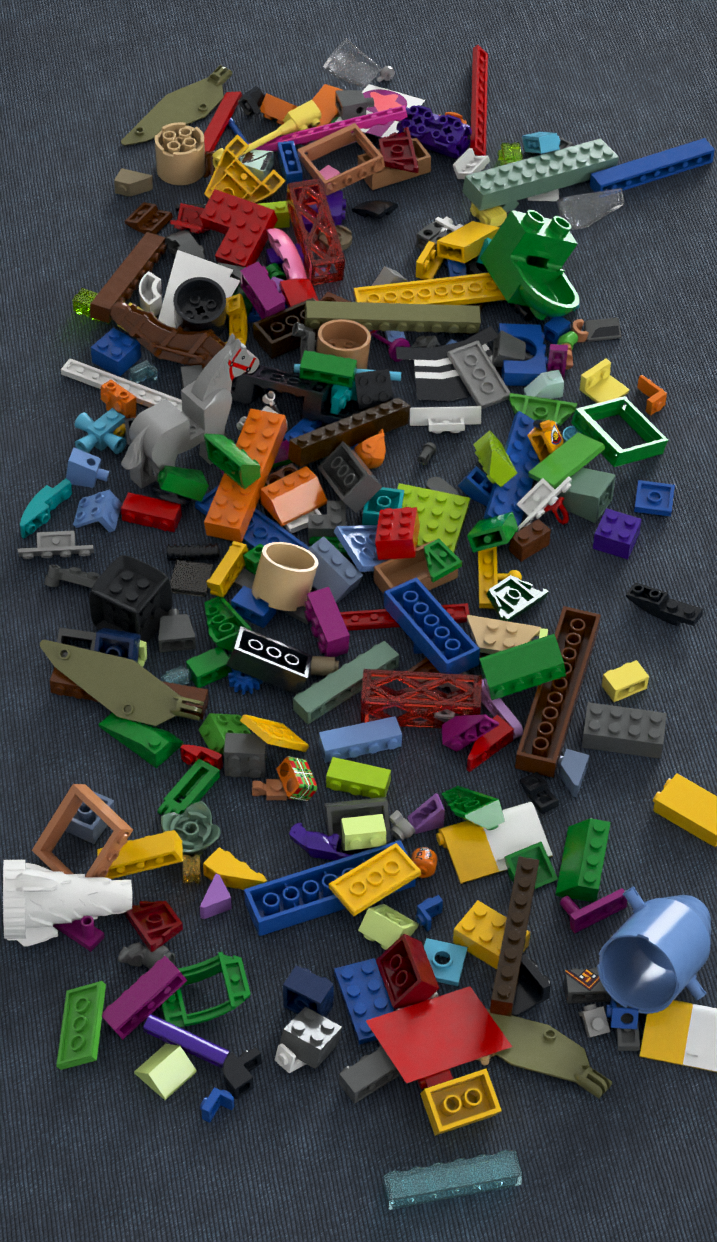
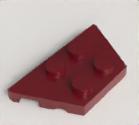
M409 127L404 128V132L399 134L394 132L387 137L379 139L378 145L384 159V166L419 173Z
M140 901L139 905H132V909L124 912L151 952L183 930L181 920L167 901Z

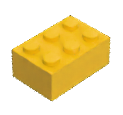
M477 900L454 928L453 943L468 947L467 952L497 969L507 917ZM528 930L523 952L529 946L530 931Z
M487 1068L426 1088L420 1093L435 1136L495 1116L502 1111Z

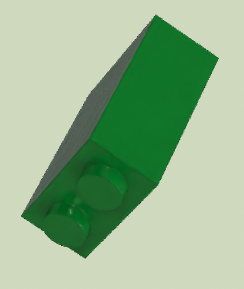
M513 512L478 521L467 537L474 553L508 544L519 528Z

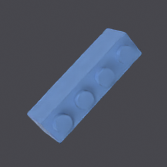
M396 716L319 732V746L324 762L327 763L331 762L332 757L340 759L355 758L364 754H373L378 751L402 747V733Z

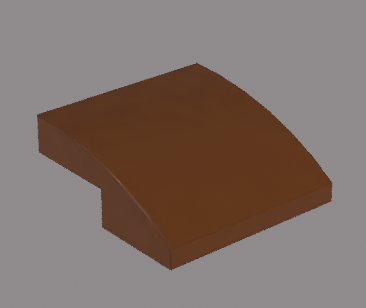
M143 202L125 220V224L143 234H146V232L157 234L173 216L171 212L158 210L156 204Z

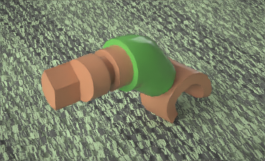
M582 319L575 320L571 331L558 338L557 345H568L565 369L573 367V346L577 342L581 343L587 340L588 332L581 331L584 324Z

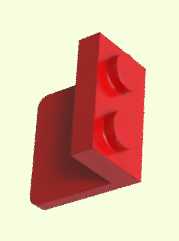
M180 203L178 219L170 221L174 228L182 230L190 228V232L204 233V231L210 230L203 226L200 218L204 208Z

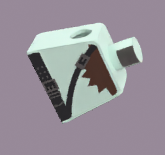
M252 150L238 160L262 182L269 175L274 165V153L272 151Z

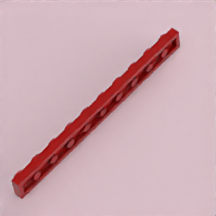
M478 44L473 47L472 134L470 137V148L473 149L475 155L486 156L488 53Z

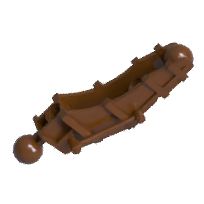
M119 301L114 303L110 309L112 320L124 328L132 337H136L140 344L160 360L166 359L191 366L202 365L204 369L211 359L226 345L214 334L215 332L212 329L184 331L181 325L176 329L159 321L151 311L146 312L137 309L138 306L134 303L129 306L127 303Z

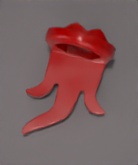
M559 497L552 506L548 505L543 510L545 512L552 510L558 522L566 524L569 521L568 512L563 505L564 497ZM558 508L562 511L563 520L557 514Z

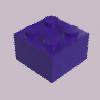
M606 508L594 534L593 549L628 559L640 534L642 519Z

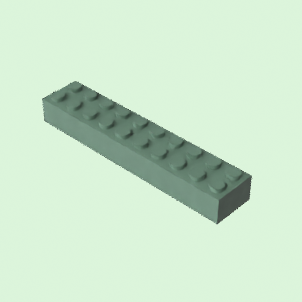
M600 138L466 175L462 192L479 211L591 180L592 173L617 166L619 156Z

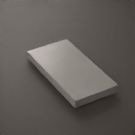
M479 341L447 352L449 360L477 406H481V409L509 399L510 391Z

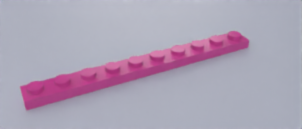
M403 105L278 136L254 150L275 152L278 150L277 143L294 141L295 145L308 144L310 141L319 140L353 123H356L360 129H369L378 124L386 125L391 121H402L408 117L406 107Z

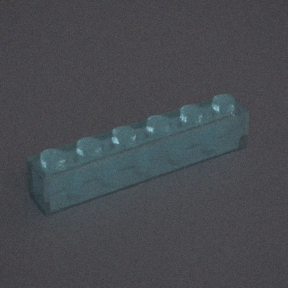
M503 1150L493 1155L481 1154L475 1158H460L445 1164L439 1162L432 1166L423 1168L413 1167L402 1172L391 1171L383 1175V1188L388 1209L391 1210L521 1185L522 1171L516 1150Z

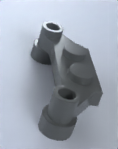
M296 322L292 328V335L301 338V364L304 350L314 351L316 340L315 332H313L312 328Z
M49 565L48 575L45 576L44 584L50 587H58L60 580H65L92 588L100 576L95 572H82L80 568L76 567L60 569L58 565Z

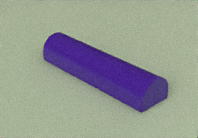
M152 1014L148 1016L143 1026L145 1033L168 1044L179 1045L183 1051L219 1068H223L230 1052Z

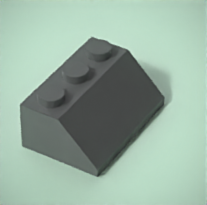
M385 797L324 803L328 836L337 833L342 839V818L383 814L386 842L391 841L388 801Z

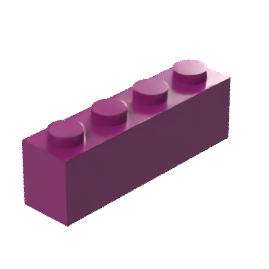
M164 956L148 972L140 976L137 982L129 989L125 990L116 1001L107 1006L102 1013V1017L123 1040L187 982V979Z

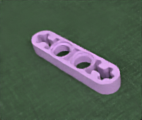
M483 679L474 683L473 688L476 695L493 717L499 715L514 728L513 740L522 736L524 732L522 725L500 698L491 700Z

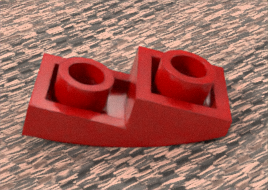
M182 745L180 747L181 759L188 765H194L200 758L219 770L223 767L222 754L196 745Z

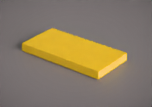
M243 715L240 719L243 724L267 744L306 752L309 748L305 741L283 723L249 715Z
M395 843L329 883V889L354 917L419 877L421 870Z

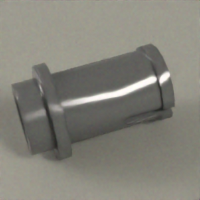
M432 442L424 444L423 451L418 456L417 461H420L422 465H427L432 455L437 451L436 445Z

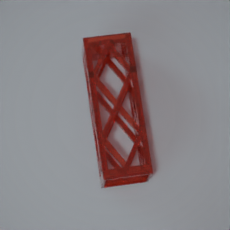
M321 179L288 183L286 205L297 243L300 245L304 255V266L308 279H310L312 286L343 280L345 258ZM316 204L318 213L308 205ZM302 215L313 223L310 233L305 229ZM320 230L326 236L329 249L317 240ZM314 251L322 259L314 260L312 252ZM334 264L337 273L328 274L331 265ZM327 265L325 272L322 271L318 266Z
M364 669L361 723L392 717L381 710L394 706L408 712L396 717L401 727L442 729V725L446 722L436 719L433 713L445 709L455 712L459 716L480 715L482 676ZM371 676L379 677L371 680ZM398 679L410 687L395 691L383 684ZM415 679H428L430 681L421 683ZM449 682L461 690L446 694L435 689V687ZM466 682H474V685L468 684ZM421 717L428 721H417L413 719Z

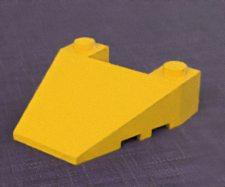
M237 134L225 147L204 195L210 199L214 189L247 201L258 203L272 196L286 180L273 169L261 182L238 160L249 148V145Z

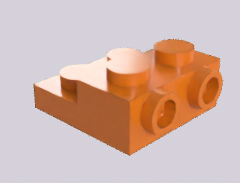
M109 380L101 385V400L106 403L107 411L113 408L124 415L125 418L136 417L135 395L113 380Z

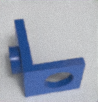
M611 997L610 1005L606 1006V1017L610 1018L611 1028L637 1029L638 1009L617 1007L616 1001ZM625 1013H630L633 1016V1020L630 1023H624L621 1021V1016Z

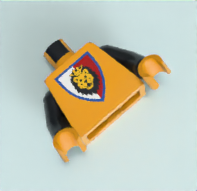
M545 419L535 420L533 422L534 429L527 435L540 462L564 443L559 432V425L554 421Z

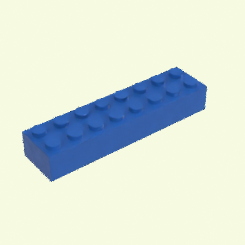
M401 840L244 889L245 905L258 935L262 936L346 909L329 889V883L395 843L407 854ZM416 879L407 883L406 885L394 891L393 893L414 887Z

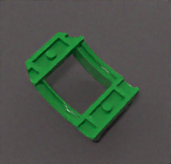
M218 952V955L206 961L178 968L187 979V982L182 986L205 980L222 972L228 1001L203 1011L186 1014L181 989L179 988L161 1004L164 1020L178 1027L206 1022L234 1010L251 995L242 958L235 955L230 957L224 955L223 952Z

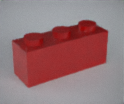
M128 492L121 507L122 521L175 532L182 517L181 504Z

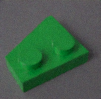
M439 538L424 546V555L432 582L462 567V561Z

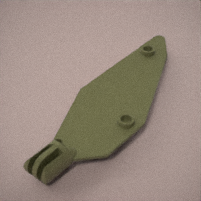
M219 65L209 77L167 94L121 140V144L127 146L147 142L154 139L155 135L165 125L178 122L188 125L205 118L224 98L222 85L232 76V71Z
M42 640L40 642L41 649L55 668L119 718L157 726L175 716L200 720L199 716L184 713V710L201 714L202 709L186 705V703L203 706V701L180 696L134 660L49 640ZM67 651V656L63 657V653Z
M487 1009L512 1045L511 1048L494 1053L508 1064L575 1082L598 1099L611 1087V1080L590 1067L585 1049L550 1025L512 1015L509 1017L493 1014Z

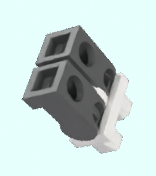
M437 217L435 221L417 233L416 247L424 250L428 241L435 242V250H437V240L463 225L458 224L454 226L450 218L445 217L442 219Z

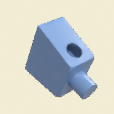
M73 447L68 460L66 479L72 485L93 488L97 479L107 482L110 471L100 468L101 459Z

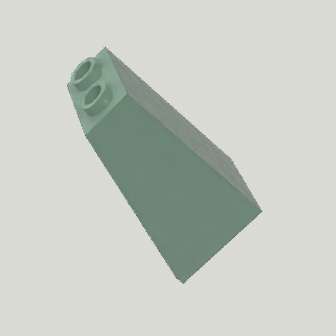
M581 468L570 477L572 479L570 483L572 486L565 493L561 492L557 497H564L563 505L567 511L596 523L612 501L616 475Z

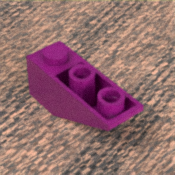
M486 715L455 716L442 725L443 745L458 752L499 726V722Z

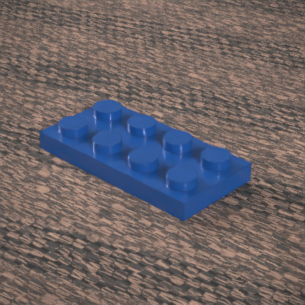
M375 958L334 968V975L359 1045L378 1040L366 1023V1020L393 1012L394 1010Z

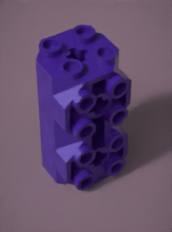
M421 105L406 107L408 117L399 121L396 127L399 133L404 132V128L409 127L411 139L417 138L424 148L459 159L468 149L470 140L467 138L468 135L471 136L472 134L471 127L463 124L460 118L451 115L439 116L433 114L430 108Z

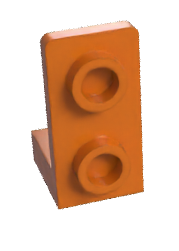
M640 375L637 388L650 397L647 399L646 413L651 416L665 406L667 392L654 384L650 379Z

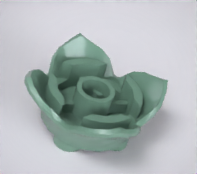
M203 801L191 804L182 815L173 812L161 816L163 832L176 831L182 840L184 854L201 855L208 846L212 845L219 838L221 833L220 828L212 824L210 809Z

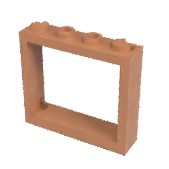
M356 123L297 149L300 163L326 195H330L385 169L382 154ZM354 141H357L371 158V160L328 180H325L311 162Z
M73 784L32 851L52 871L74 874L52 851L82 802H84L113 830V833L85 876L105 877L113 861L118 858L121 848L128 842L127 839L133 829L86 784Z

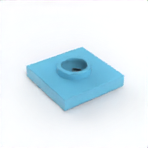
M426 938L424 949L437 982L458 986L468 947ZM435 956L449 957L450 961L447 964L441 965L435 961Z

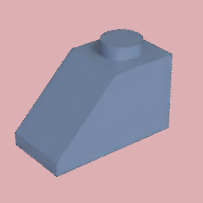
M566 749L564 756L560 755L558 760L559 776L571 795L577 798L588 768L589 755Z

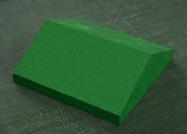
M542 841L504 857L509 877L513 883L519 856L539 860L535 889L558 880Z

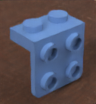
M110 489L84 497L79 501L73 525L78 528L99 521L108 532L115 531L122 503Z

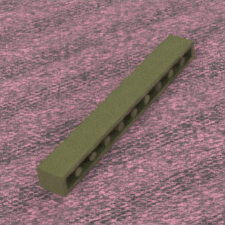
M306 301L305 326L312 329H319L321 325L331 320L345 319L360 323L368 331L472 334L479 332L481 324L479 306Z

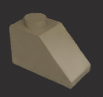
M121 168L114 180L115 193L131 197L153 189L152 175Z

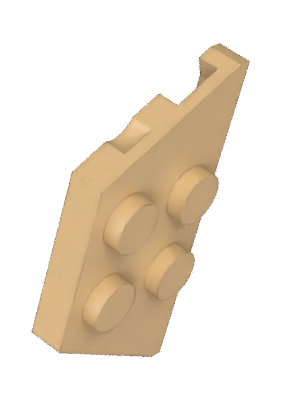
M467 615V624L471 628V635L481 653L494 654L530 642L535 636L540 634L541 627Z

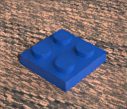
M638 480L634 512L671 517L675 485Z

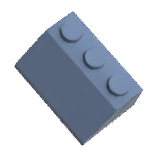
M324 536L308 549L318 560V567L312 584L315 590L329 587L337 604L359 586L363 574Z

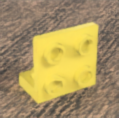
M604 359L581 375L580 391L596 403L620 398L629 393V389L610 375L611 362L608 359Z

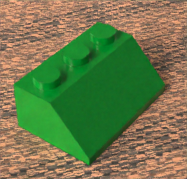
M206 433L204 435L208 459L243 489H246L261 477L259 463L255 459L252 460L243 449L240 450L233 440H228L221 434Z

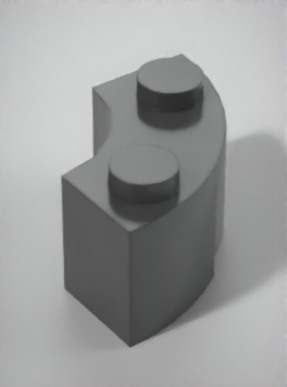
M180 230L166 236L165 242L168 250L175 256L177 250L202 259L205 258L202 245H198L189 231Z

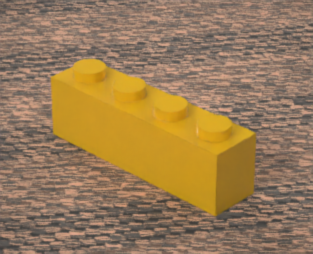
M175 830L136 840H129L121 848L118 858L109 867L105 878L114 879L183 862L181 838ZM103 848L97 849V856Z

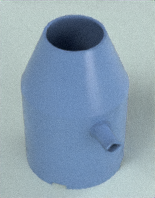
M634 886L626 890L623 896L632 906L633 914L604 944L599 952L600 957L597 970L605 990L623 1007L636 1008L638 1013L645 1014L656 1013L667 1008L685 986L695 1001L705 996L706 991L697 981L696 973L706 963L710 953L711 917L707 907L699 899L690 895L656 898L644 902Z

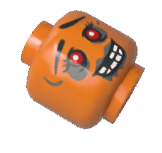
M426 847L413 851L411 860L421 870L419 878L431 877L435 873L438 859L436 853Z

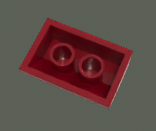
M403 934L376 960L391 1004L395 1009L426 1001L440 989L422 942L413 937Z

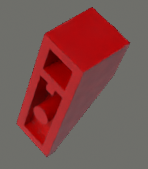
M499 715L492 718L499 722V726L475 741L467 759L468 772H471L513 741L514 728Z

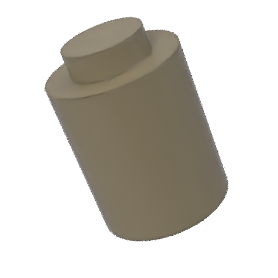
M312 656L311 675L327 676L339 669V661H335V657Z

